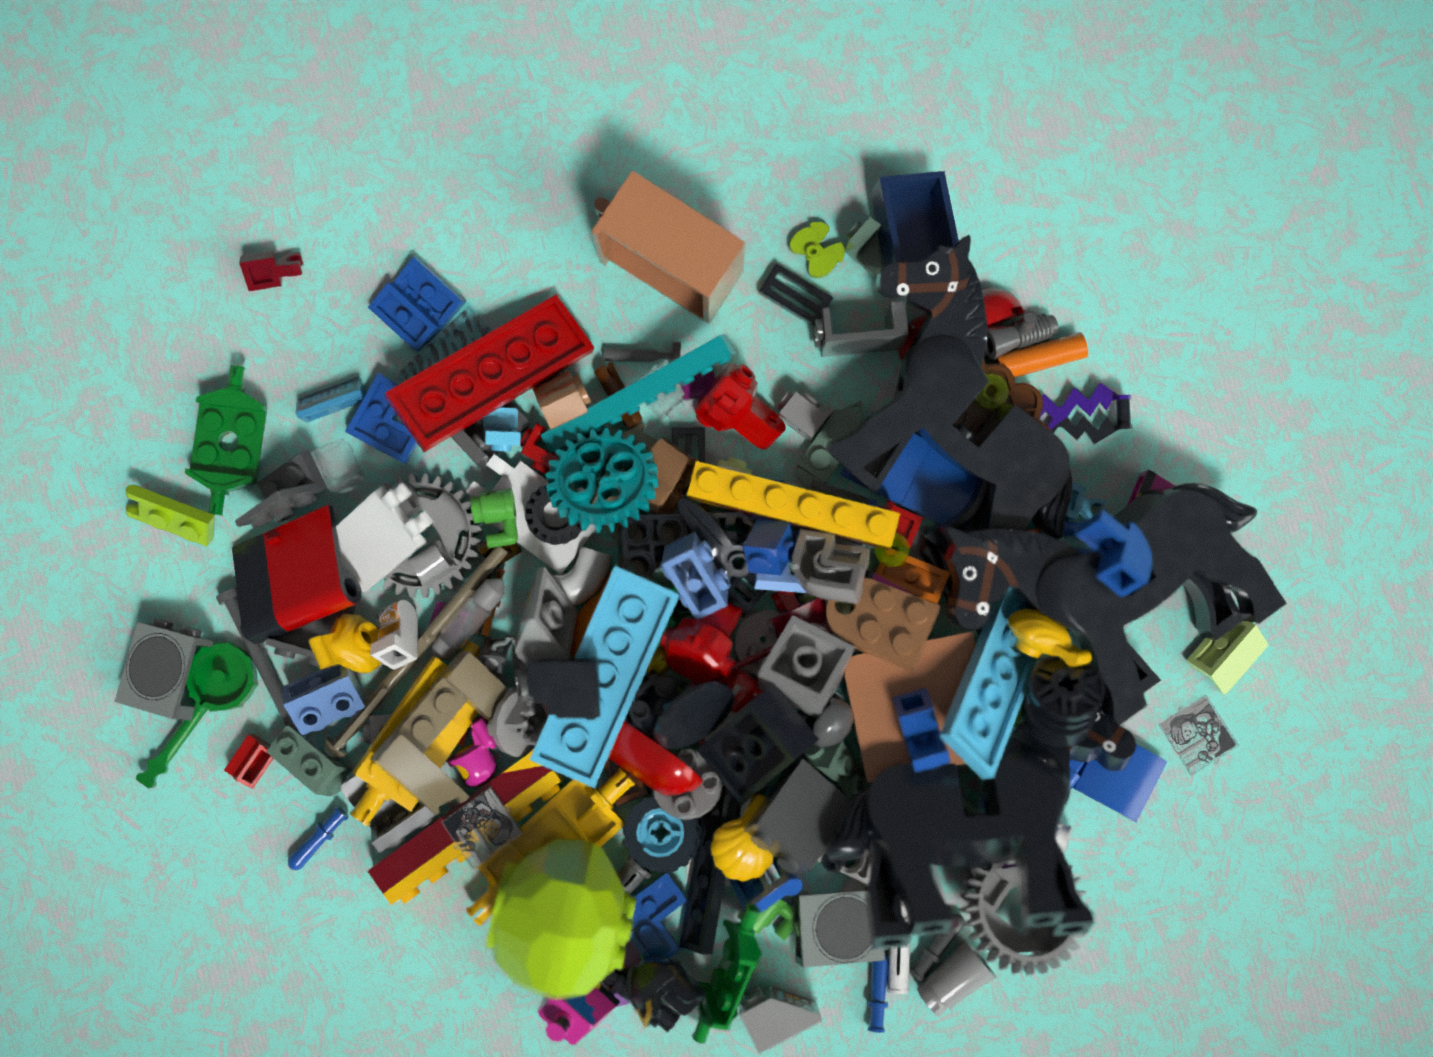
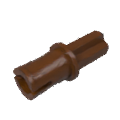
M613 362L607 363V368L604 364L594 371L608 397L625 388ZM639 411L630 416L628 413L621 416L623 419L621 421L626 428L634 427L642 421Z

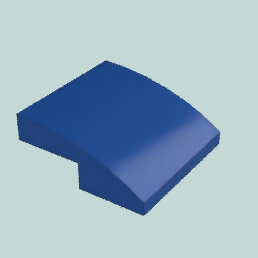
M413 257L394 282H388L368 308L412 349L419 352L454 317L466 300L419 257Z
M917 433L912 435L876 492L898 505H901L930 448V445L921 435ZM845 467L843 468L841 476L865 487L845 470Z
M930 446L901 505L938 524L943 523L956 516L967 505L974 492L977 478L951 464ZM969 520L966 521L964 524H962L963 527H964V530H965V528H966V526H967Z
M1137 745L1128 765L1121 771L1107 770L1096 760L1085 762L1078 772L1081 778L1074 785L1073 789L1122 816L1137 822L1167 761Z

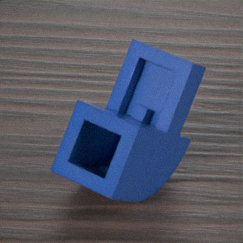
M1101 510L1077 526L1075 536L1101 556L1096 577L1120 597H1124L1148 583L1152 567L1151 550L1143 533L1132 521L1122 526L1108 513Z
M923 688L892 697L905 746L915 772L933 769L939 765L950 763L945 743L939 737L940 730L927 689Z

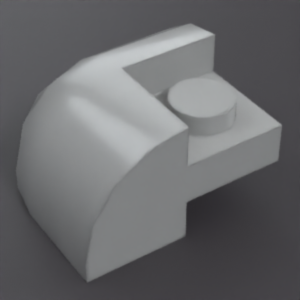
M800 530L793 553V572L798 583L811 595L825 600L858 604L863 594V580L870 558L869 548L835 544V534Z

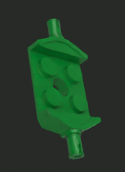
M230 365L228 386L196 397V402L199 403V411L190 469L185 468V474L210 489L212 495L208 513L223 516L225 495L229 496L230 492L249 488L257 483L268 408L245 394V389L241 388L245 367ZM229 433H235L238 438L237 446L231 451H225L222 447L223 437Z
M754 904L746 905L740 922L724 919L723 926L726 927L730 939L728 938L724 943L723 957L718 968H714L710 983L698 981L708 992L703 1001L698 1005L699 1021L692 1034L693 1040L698 1043L706 1042L711 1028L726 1031L731 1029L732 1022L738 1015L737 1007L750 976L760 963L759 959L762 956V952L755 939L756 933L753 927L761 910Z

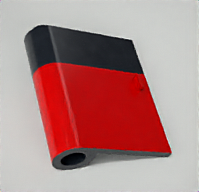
M329 504L232 547L241 620L240 629L244 638L253 644H261L266 642L267 638L273 639L359 603L362 598L361 587L356 577L349 571L342 569L333 506Z

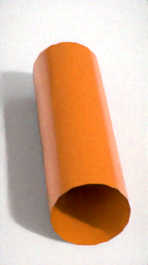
M1082 332L1009 351L994 359V363L1008 367L1014 378L1085 359L1088 357V346Z

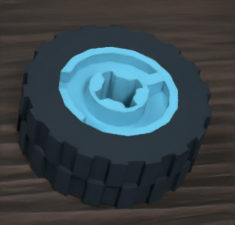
M654 795L651 798L646 797L642 799V802L638 805L635 804L631 808V813L625 819L626 825L625 828L623 827V834L625 835L624 845L629 850L628 854L637 861L638 865L651 871L666 873L677 871L682 866L685 867L689 864L688 861L696 856L698 853L696 852L697 848L701 845L700 833H702V827L699 825V818L689 820L673 818L661 809ZM665 827L667 831H670V836L660 840L657 837V831L659 828Z

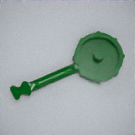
M234 643L213 644L212 647L203 646L193 657L186 682L189 697L196 701L193 706L195 710L192 720H183L158 756L148 761L147 770L136 775V780L145 787L154 788L157 785V777L168 772L169 768L167 765L208 709L210 712L241 708L251 697L255 688L258 687L257 669L251 656L240 647L235 646Z

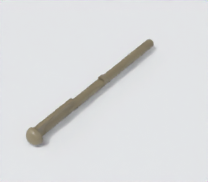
M502 546L495 547L418 638V659L507 555L508 551ZM417 660L395 670L392 669L365 701L366 708L357 711L334 739L326 737L324 750L328 756L337 759L347 755L348 752L344 747L348 740L358 732L369 719V716L374 713Z

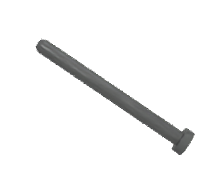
M237 587L216 596L219 605L225 604L285 726H292L299 732L283 705L282 686L261 644L251 643L241 633Z

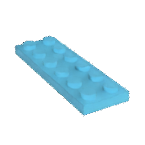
M615 565L574 659L599 658L601 716L599 718L557 719L555 715H549L530 757L531 761L595 788L680 593Z
M1010 587L991 606L988 620L980 633L939 735L982 779L994 778L1025 696L1033 668L1039 657H1033L1020 651L1015 646L1017 638L1011 631L1007 619L1017 610L1030 608Z

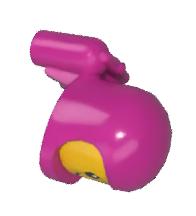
M481 715L475 718L470 725L474 742L446 760L450 767H456L464 779L463 782L470 787H479L488 783L494 777L497 769L495 758L489 748H496L497 745L494 737L488 734L487 727L489 722Z

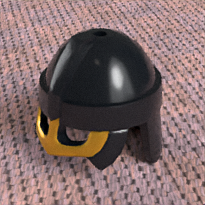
M664 956L648 957L637 966L634 965L628 970L626 980L628 997L643 1026L646 1028L649 1024L654 1028L657 1027L661 1008L660 1000L662 998L680 1015L686 1016L703 1001L708 993L688 973V969L680 961H674Z

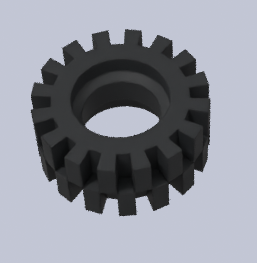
M546 485L538 487V490L530 495V499L525 506V520L529 530L540 541L551 545L566 544L576 539L582 531L580 520L573 526H570L569 521H567L561 527H551L544 521L543 510L551 502V496H548Z

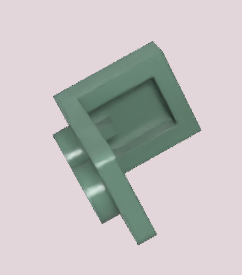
M870 216L864 224L858 221L848 232L846 237L849 241L845 253L876 278L879 271L884 268L879 237L877 235L881 225Z
M286 726L267 750L271 757L317 795L331 797L333 794L340 792L341 783L347 779L346 777L352 771L343 761L328 758L292 726Z
M843 741L830 747H820L814 744L794 761L795 763L804 759L821 775L829 776L834 786L850 800L867 786L865 775Z

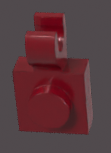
M274 251L240 256L239 261L249 292L281 287L282 277L302 275L301 266L304 265L300 252L288 253L280 259H276Z

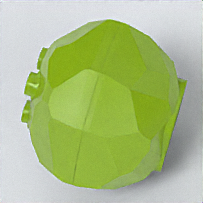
M556 839L526 853L518 863L506 861L496 896L485 948L492 949L496 964L509 979L529 992L554 1000L584 996L610 972H613L614 968L622 969L626 951L624 947L626 941H629L637 898L630 896L631 892L625 890L611 860L603 849L587 841Z

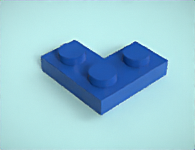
M377 373L345 432L406 465L418 444L405 425L394 420L396 413L385 398V392L399 384Z
M666 872L633 896L637 900L629 939L643 959L651 956L670 958L681 949L661 920L688 901V899L669 872Z

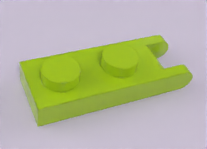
M128 485L126 487V497L138 502V504L131 503L126 506V515L128 517L206 547L214 539L215 515L137 485Z

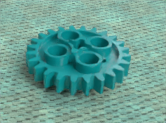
M608 428L604 429L602 436H597L596 431L591 429L590 438L585 439L581 433H578V443L574 444L566 440L567 451L559 449L555 451L557 460L549 461L551 471L546 473L548 483L546 489L548 496H551L552 507H558L557 511L560 518L568 515L570 526H573L580 520L582 531H586L590 524H594L596 533H600L602 525H608L609 530L614 532L616 522H620L626 528L628 527L627 518L629 516L637 521L640 520L638 509L648 511L650 508L647 499L653 500L656 498L654 488L659 487L658 476H656L658 475L657 464L654 463L652 452L646 453L644 442L636 445L635 435L633 434L624 440L622 430L620 429L614 436H610ZM592 459L598 460L594 463H586L587 461ZM622 468H630L626 472H619ZM577 488H586L582 492H574ZM598 495L595 504L592 505L593 501L595 500V497H597ZM612 496L619 497V498H618L617 500H615V501H607V500H606V499H608L609 497H612Z

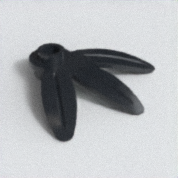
M679 499L678 508L691 531L695 532L701 541L705 540L712 549L714 556L712 561L718 570L723 569L729 580L731 576L743 577L749 574L743 544H731L724 530L710 514L689 499ZM664 548L654 553L655 558L660 562L663 559ZM736 557H742L745 560L739 566L732 563ZM679 599L677 603L678 609L681 611L690 610Z

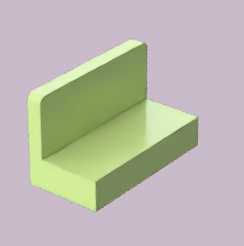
M1242 621L1218 640L1205 638L1188 657L1187 662L1192 668L1211 679L1221 693L1227 694L1268 647V643L1254 623Z

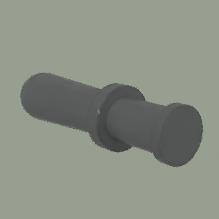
M952 914L954 917L949 933H938L928 950L926 948L922 950L925 954L914 969L909 971L922 983L925 981L924 978L933 965L941 962L939 957L963 929L962 923L965 920L962 915Z

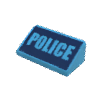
M356 377L298 399L295 412L297 417L308 423L361 403L366 395L362 380Z

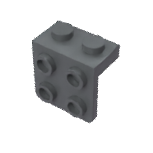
M355 774L341 783V792L354 808L368 789L366 787L367 783ZM392 799L389 801L385 800L370 822L371 842L379 853L388 847H396L405 839L408 833L417 827L423 828L434 819L435 814L419 801L410 812Z

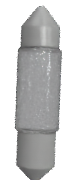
M501 578L486 579L473 595H470L433 642V657L441 661L450 660L458 650L465 646L491 615L492 609L505 595L504 584Z

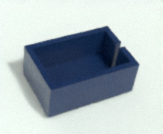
M945 171L879 177L870 196L875 221L881 225L878 237L884 267L895 262H920L928 255L934 253V249L937 246L951 248L955 246L959 239Z

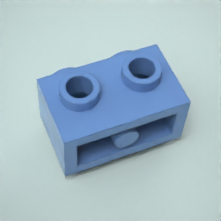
M693 532L664 547L661 568L667 579L672 580L678 593H680L679 598L682 604L690 609L695 619H701L727 606L728 588L731 585L724 570H718L713 563L714 556L708 543L705 540L701 542L697 534Z
M340 664L321 669L282 686L283 705L301 736L312 731H320L328 724L343 717H351L357 711L366 708L363 689L352 670L344 668Z

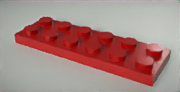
M554 295L385 392V398L425 453L593 353L595 347L559 297Z

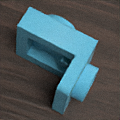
M500 407L483 417L482 441L485 445H491V450L511 451V446H520L521 432L517 429L518 410L513 407Z

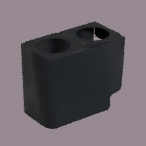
M599 658L530 660L528 662V695L534 697L535 703H543V706L547 707V714L555 715L557 719L599 718L601 716Z

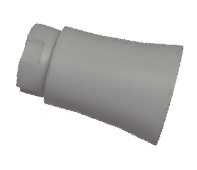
M965 939L955 952L926 978V982L920 985L917 990L926 1005L939 1017L948 1008L951 1010L964 998L980 987L997 979V977L983 957Z

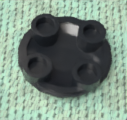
M669 675L651 677L642 683L630 706L632 723L636 729L660 745L655 737V727L663 713V704L678 698L688 684L679 677Z

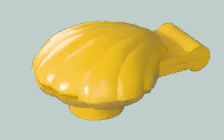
M1035 609L1017 610L1007 619L1011 631L1017 638L1015 646L1020 651L1033 657H1041L1042 653L1059 656L1071 667L1087 664L1091 661V653L1088 650H1081L1073 645L1069 633L1063 625L1053 621L1040 611Z
M342 614L334 622L329 634L317 636L308 641L320 669L340 664L354 672L367 674L377 669L382 663L370 656L371 644L378 641L379 629L372 622L358 614Z
M759 792L752 796L742 818L724 823L722 827L715 831L713 836L711 854L714 857L715 865L730 879L747 881L752 878H758L773 863V854L757 847L751 841V835L744 830L766 798V796Z

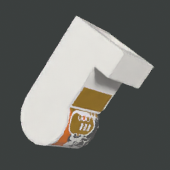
M399 600L379 610L376 616L379 626L378 641L371 644L370 656L393 670L417 660L418 619L412 604L406 600Z

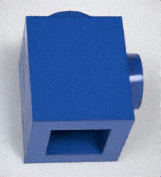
M756 520L743 544L748 572L782 575L787 563L793 560L795 549L790 522Z

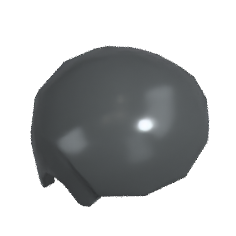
M836 693L830 699L827 708L811 726V730L819 738L815 745L820 747H830L840 743L850 733L854 717L851 706Z

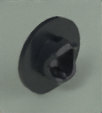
M719 681L704 684L698 682L688 683L678 698L663 704V713L655 727L657 741L667 749H679L700 741L713 732L728 716L734 703L733 691L727 684Z

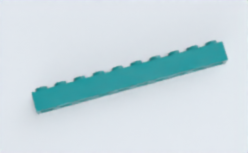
M721 334L587 409L588 413L541 434V437L550 453H554L557 449L567 451L566 440L576 444L578 443V433H581L586 439V435L590 434L591 429H594L596 434L602 432L605 429L604 425L608 423L614 425L623 420L621 416L626 413L630 416L640 411L639 406L644 403L648 406L658 401L657 396L663 393L666 396L676 391L675 386L681 383L685 386L695 380L693 376L699 373L703 376L713 370V365L719 363L721 366L731 361L730 356L735 354V351L727 335Z

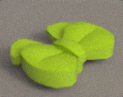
M811 222L810 227L798 231L790 241V251L793 254L805 256L806 260L809 261L808 273L810 277L815 279L829 275L835 269L837 262H843L845 255L844 245L840 242L824 249L822 248L820 243L830 231V227L823 222Z

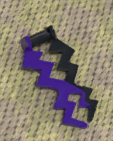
M1102 383L1098 384L1089 400L1074 387L1061 407L1056 406L1045 394L1042 396L1043 409L1038 419L1046 411L1052 417L1048 427L1053 434L1058 427H1062L1074 439L1078 440L1085 432L1092 443L1096 444L1118 430L1133 429L1130 414L1131 395H1118ZM1112 401H1116L1117 425H1113L1108 417H1106L1097 430L1084 416L1076 427L1068 419L1069 414L1076 405L1091 417L1099 403L1107 411Z

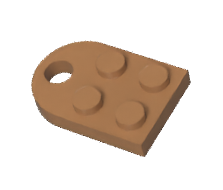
M864 578L863 594L860 602L855 604L853 612L841 614L836 610L838 601L828 600L826 615L829 628L835 637L855 646V649L913 672L939 614L940 605L878 581Z

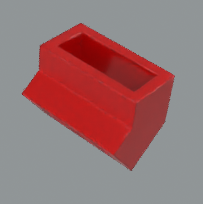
M248 734L224 771L231 775L235 781L253 789L274 759L267 753L271 745L255 734Z

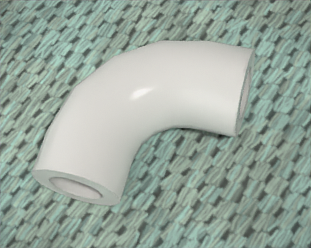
M580 547L576 564L570 572L564 575H550L572 604L576 606L584 603L599 591L609 572L613 556Z

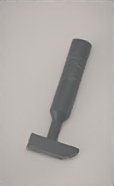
M673 342L672 353H662L655 349L604 348L603 360L655 362L658 359H672L674 361L681 357V342Z

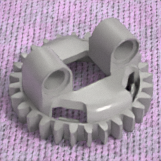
M424 473L421 482H418L414 474H410L408 484H405L401 477H396L397 485L394 487L387 482L384 483L387 492L393 491L401 483H404L411 492V495L398 506L408 518L421 510L426 511L433 520L432 525L441 538V541L436 540L413 556L408 557L385 577L384 589L388 590L396 584L397 595L401 596L405 588H408L409 597L415 598L417 589H420L423 598H428L429 588H433L437 595H441V584L444 583L448 588L453 589L454 584L451 579L456 577L463 581L465 577L460 570L462 568L473 569V566L467 562L468 557H479V554L471 549L472 545L482 543L481 540L473 538V533L482 531V527L472 525L471 522L474 521L472 513L468 514L467 512L471 508L470 501L460 502L465 496L462 490L454 495L452 494L455 484L449 482L442 488L443 479L437 476L433 484H430V476ZM417 492L429 493L435 496L440 495V497L434 498L428 495L417 494ZM462 530L466 531V537L462 536L461 547L458 552L459 554H462L460 560H458L455 557L454 551L457 545L458 535ZM400 572L407 575L419 577L421 582H419L417 579L406 578L403 576L399 577L394 573Z
M1014 859L983 865L982 868L978 866L971 867L970 871L975 877L964 880L968 887L960 895L969 904L960 908V912L970 914V919L962 924L966 927L973 926L974 932L968 936V939L979 938L981 943L976 949L977 952L990 951L986 960L988 963L999 958L1000 970L1007 969L1011 963L1012 974L1021 973L1023 968L1026 976L1035 974V968L1039 974L1047 973L1048 965L1052 969L1059 968L1061 966L1059 958L1063 961L1071 959L1067 949L1078 950L1080 948L1074 937L1082 938L1086 934L1051 936L1047 926L1024 927L1020 933L995 913L1013 884L1021 889L1019 867L1000 868L1005 864L1016 863ZM1080 877L1073 878L1075 885L1081 880ZM1077 890L1080 897L1087 893L1085 890ZM1026 952H1031V953H1033L1032 955H1021V954H1018V953H1026Z

